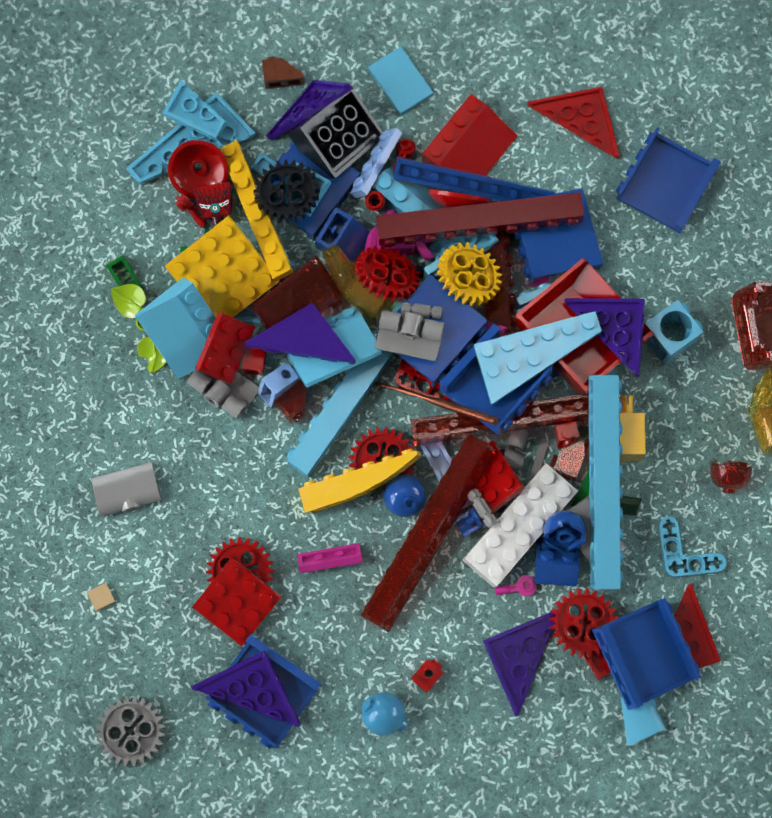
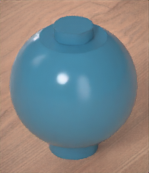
M376 693L366 699L362 705L363 722L367 729L376 735L388 736L396 731L402 732L407 726L408 719L405 716L404 706L400 699L391 693Z

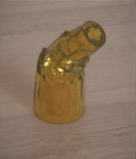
M338 245L327 248L323 253V257L330 269L333 280L342 292L343 298L367 317L374 320L386 303L383 300V296L380 295L376 298L375 292L369 294L368 287L362 288L364 282H358L359 276L355 275L356 269L354 267L356 263L349 260Z
M769 368L765 370L759 384H756L751 404L747 408L755 436L763 454L772 452V369Z

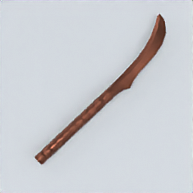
M379 382L374 384L375 386L424 399L438 407L492 425H497L499 422L498 417L441 398L425 396Z

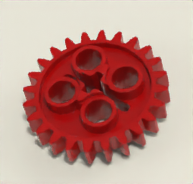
M376 246L373 249L368 247L366 252L362 251L361 255H359L354 267L356 269L355 275L359 276L357 281L364 282L362 288L368 287L369 294L375 292V297L378 298L381 295L384 301H386L387 297L390 298L391 302H394L395 298L399 302L403 298L408 300L409 296L419 287L421 279L418 277L420 272L415 271L417 266L411 265L413 260H406V254L399 255V250L392 252L391 247L388 250H385L384 246H381L380 250Z
M376 427V433L374 434L369 429V436L366 437L361 434L363 440L361 442L355 440L358 447H351L355 455L349 456L351 460H354L353 463L349 464V467L357 470L363 468L362 464L374 461L375 464L379 463L377 460L382 458L383 443H386L384 457L389 456L388 452L391 447L399 448L400 452L397 456H401L402 451L414 448L413 446L407 447L409 439L402 441L403 433L396 436L395 429L388 433L387 427L384 428L383 432ZM372 444H376L379 446L378 452L373 455L369 454L368 448ZM414 462L410 467L416 466V463ZM408 467L399 475L406 474L407 476V474H414V471Z
M238 537L237 543L233 538H230V545L222 542L223 549L216 547L215 549L218 554H210L214 561L207 562L212 567V570L206 571V573L212 574V577L207 582H212L222 570L223 562L233 557L245 568L258 565L257 569L249 571L256 573L258 578L267 584L268 581H274V578L269 576V573L275 572L274 569H269V566L274 561H267L271 554H263L266 547L262 546L258 549V541L251 545L250 538H247L245 543H243L242 537ZM250 552L253 560L251 563L245 564L243 556Z
M580 588L576 589V595L570 590L568 592L569 598L562 595L560 598L563 603L556 601L555 605L558 609L550 611L555 617L549 618V621L554 622V625L549 627V630L556 631L551 637L559 638L557 646L562 643L564 644L563 652L571 649L570 656L578 652L579 658H582L584 653L590 658L592 651L598 656L600 655V646L597 640L594 641L589 638V630L596 629L619 618L612 616L616 608L609 609L608 606L611 601L604 602V594L598 598L597 590L589 594V589L586 588L582 594ZM586 604L587 610L585 614V622L588 623V625L584 627V642H581L580 639L583 625L580 624L579 621H581L584 618L583 605ZM570 606L578 608V616L574 617L569 613ZM591 609L599 610V619H594L590 615ZM569 627L576 629V638L568 636L567 629Z

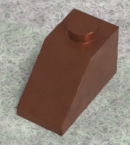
M268 57L262 60L265 89L305 84L304 74L283 58Z

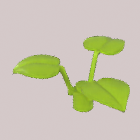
M126 284L111 288L112 299L118 311L127 318H136L134 315L143 309L141 306L146 302L144 290L136 284ZM136 319V326L140 330L145 331L139 323V321ZM149 336L141 339L137 346L138 356L148 359L147 369L150 373H154L166 364V361Z

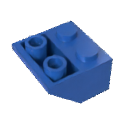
M335 207L315 240L316 249L352 267V264L365 245L370 231L353 216Z
M538 538L535 546V584L577 586L579 574L578 548L568 550V547H561V550H555L545 543V538Z

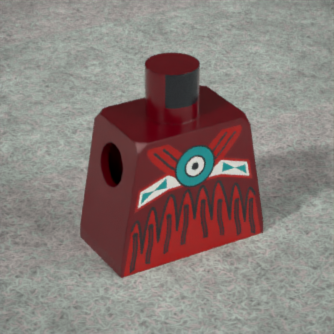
M232 181L192 188L202 219L212 218L213 227L221 222L224 216L232 214Z

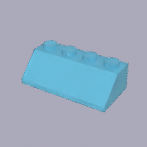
M394 165L384 170L371 187V192L378 191L383 194L385 204L390 209L395 210L396 213L444 208L428 194L429 189L425 185L393 178Z

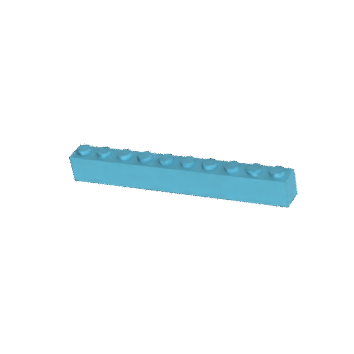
M403 298L399 302L396 299L392 305V312H397L402 307V303L407 300ZM374 331L372 334L375 340H377L376 335L378 334V332ZM381 350V355L346 370L345 374L347 376L343 381L339 380L334 388L336 392L331 398L327 397L322 405L324 409L320 414L316 413L310 422L312 426L308 431L304 430L300 435L298 446L296 448L292 447L286 456L288 458V465L309 478L396 353Z
M619 375L589 376L590 588L595 590L621 589V584H623L624 580L623 572L620 571V563L623 562V551L620 550V541L623 540V530L620 529V520L623 519V509L620 507L623 489L620 486V478L622 477L623 469L619 460V456H622V444H619V435L622 434V423L619 422V414L622 412V402L619 401L622 382L619 380Z

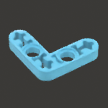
M667 516L659 522L658 529L664 570L668 576L676 578L721 572L725 568L726 559L719 553L683 557L677 520ZM666 521L674 525L670 531L671 535H676V538L669 537L664 539V536L668 535L667 528H663ZM669 541L674 542L677 545L676 552H668L665 547L666 543ZM714 557H716L718 561L722 562L718 569H716L715 565L707 566L708 570H705L703 558H707L706 562H712ZM683 560H686L685 568L687 573H684V568L678 569L677 573L669 570L672 562L679 566L684 564ZM691 560L700 562L701 568L699 571L691 570L689 566Z

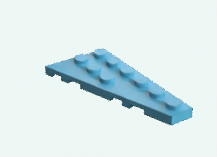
M216 92L204 103L209 105L225 120L226 124L217 141L179 123L129 165L126 170L142 185L168 174L170 156L184 142L205 140L213 143L220 149L235 140L242 143L256 137V133Z
M596 312L474 344L491 406L552 366L561 358L567 356L576 348L600 334L601 328Z

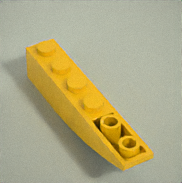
M408 449L402 451L401 456L394 457V455L383 457L382 462L376 464L374 461L362 464L363 468L357 470L349 468L343 470L342 475L336 476L331 474L323 477V481L316 483V480L304 483V487L298 489L305 513L311 514L340 505L377 489L405 471L422 457L421 452Z

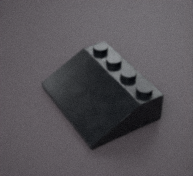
M352 89L308 117L288 135L302 154L332 179H335L380 141L383 131L355 90Z

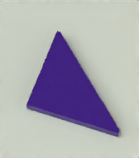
M313 80L269 130L266 137L271 141L350 92L353 87L349 83Z
M565 298V304L577 316L596 312L601 328V333L597 337L636 377H640L645 299Z
M313 303L245 342L247 349L257 348L267 352L290 353L293 356L306 358L310 356L326 361L349 362L352 365L356 363L355 358Z
M551 612L483 640L515 717L520 714L552 630H549V627L554 625V622L549 621V618L555 617Z
M266 650L191 686L192 690L200 691L242 708L259 712L273 719L287 722L296 727L302 725Z

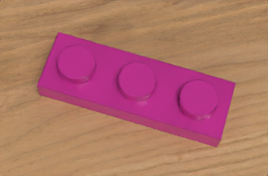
M359 543L297 554L300 573L362 563Z

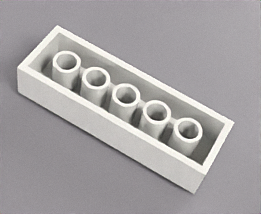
M547 463L539 469L524 487L525 489L515 497L497 518V523L485 532L462 559L464 563L493 588L499 585L544 532L547 519L552 514L561 511L578 492L577 489Z

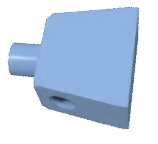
M284 363L262 378L258 395L270 408L274 407L297 387L299 376L293 366L290 367L288 363Z

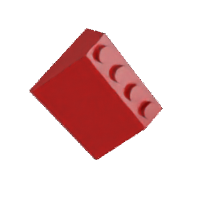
M470 94L422 153V162L486 176L518 136L485 103Z

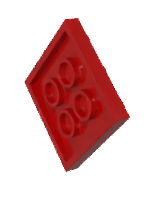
M231 557L192 608L240 646H243L250 634L252 635L282 596Z

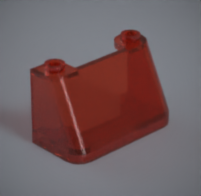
M314 256L304 263V266H301L297 271L248 307L267 330L311 303L315 305L321 314L330 307L334 309L343 302L341 300L343 294L318 256Z
M755 281L736 291L732 297L742 359L745 368L748 370L772 368V282Z

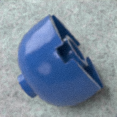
M401 474L386 484L383 499L387 508L394 515L411 517L422 510L426 501V493L422 483L416 477Z
M562 510L552 514L547 519L544 526L545 543L550 548L561 550V547H568V550H573L583 545L586 541L585 524L578 514Z

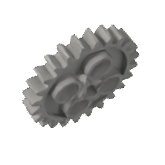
M125 696L124 703L118 698L116 706L109 703L110 711L102 710L106 716L105 718L98 717L103 723L96 726L97 729L101 730V733L95 736L102 738V741L97 745L105 746L102 754L109 752L108 760L116 757L115 764L119 765L124 760V766L128 767L131 761L135 767L137 766V760L142 764H145V757L152 760V751L159 753L156 746L164 745L159 739L166 736V734L161 733V729L166 728V725L159 723L164 719L163 716H156L160 710L158 708L153 711L151 710L154 705L152 702L146 706L145 698L138 703L137 696H134L132 702L128 696ZM128 710L134 712V718L130 722H126L124 719V714ZM143 715V719L133 729L135 735H129L124 741L122 747H119V743L128 734V731L126 730L127 727L132 728L138 721L139 717ZM145 723L151 725V731L147 735L141 733V727ZM118 727L121 735L118 739L114 740L111 737V731ZM135 740L138 748L135 752L131 753L128 750V744L130 741Z

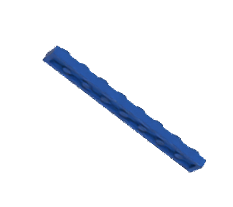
M397 157L393 174L395 179L497 201L527 199L555 194L553 190Z

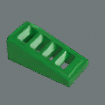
M123 255L105 265L118 286H122V282L132 276L134 280L127 284L136 283L145 290ZM124 263L125 266L123 268L114 272L113 269L115 267ZM126 270L129 271V273L123 276L122 278L119 279L117 277L122 272Z

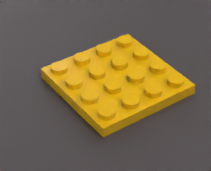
M229 215L165 265V268L177 282L184 277L194 283L215 317L218 312L234 317L280 281L275 282L265 259Z

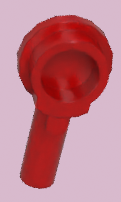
M402 139L396 144L398 157L409 159L415 152L416 145L412 140Z
M185 194L175 197L177 200L175 204L182 212L185 210L189 212L193 220L201 228L207 224L197 213L198 210L195 208V205Z

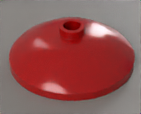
M190 140L182 143L173 151L168 162V176L171 184L179 193L185 194L191 199H195L193 187L226 182L228 178V162L224 153L216 145L205 140ZM200 163L203 167L198 169L195 165Z
M429 189L428 192L430 197L444 208L489 203V198L433 189Z

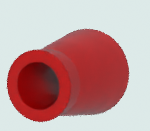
M372 191L365 197V205L371 211H378L385 204L383 194L378 191ZM375 201H379V204L373 206Z

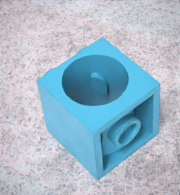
M679 300L645 323L654 333L646 342L664 365L697 343L703 334L701 323L697 319L694 320L687 305L681 304ZM668 321L678 323L685 331V340L675 342L667 339L661 332L662 326L660 324Z

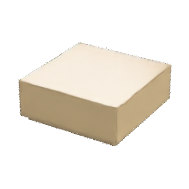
M107 583L87 592L95 611H99L116 602Z

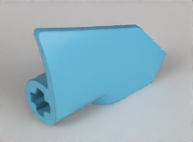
M621 696L628 746L665 729L656 710L657 706L654 699L644 703L643 706L637 709L628 710Z

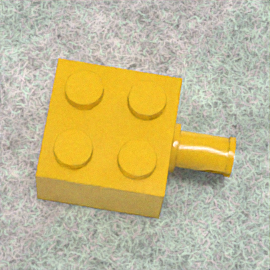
M621 396L622 412L619 414V422L622 423V434L619 435V444H622V456H619L620 462H641L646 455L645 413H633V396H628L627 402L626 396Z

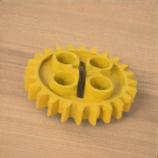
M460 242L457 246L452 245L449 249L447 248L439 258L437 275L442 276L438 281L445 283L442 289H449L448 296L454 294V301L460 298L463 305L467 301L470 306H473L475 302L478 306L483 302L486 304L500 290L499 285L502 281L499 278L502 274L497 273L500 266L493 265L496 259L490 260L491 253L485 255L483 247L477 250L476 244L470 248L468 242L464 246Z

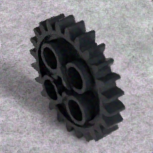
M285 159L284 165L277 161L276 167L269 164V171L262 169L264 176H257L259 182H254L256 189L253 190V193L256 196L254 198L255 203L258 204L259 210H263L264 216L269 214L270 220L277 217L278 223L283 218H285L286 223H289L290 218L297 222V216L304 219V212L311 214L310 207L316 208L315 201L319 200L318 193H320V187L318 186L319 181L315 179V173H311L310 167L304 169L302 162L296 166L295 160L288 164L287 159ZM285 176H288V186H289V189H288L289 206H288V207H285V205H286V198H285V193H286V188H285ZM295 180H301L299 183H293ZM275 181H280L279 184H272ZM296 198H300V199H301L299 202H294V201H293V200L296 199ZM276 199H280V200H281V201L278 202V203H273V201L276 200Z

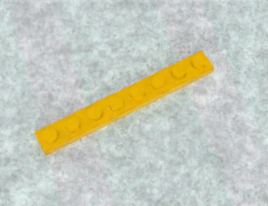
M235 140L220 148V150L227 159L228 172L270 274L276 282L293 273V269L269 214L264 216L263 210H259L258 204L255 203L254 198L256 196H254L253 190L256 189L254 186L256 181L240 143Z

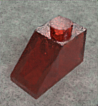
M300 379L273 402L274 406L290 424L294 421L296 423L305 416L308 387L306 388Z
M584 439L561 449L558 456L554 454L550 463L553 470L560 476L575 481L586 455L589 439Z

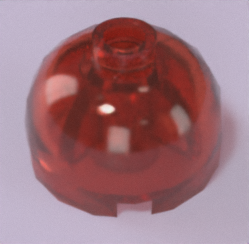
M718 460L711 461V480L717 487L723 488L724 493H735L737 489H743L748 485L752 475V464L747 466L745 462L727 460L728 462H723V464H718Z

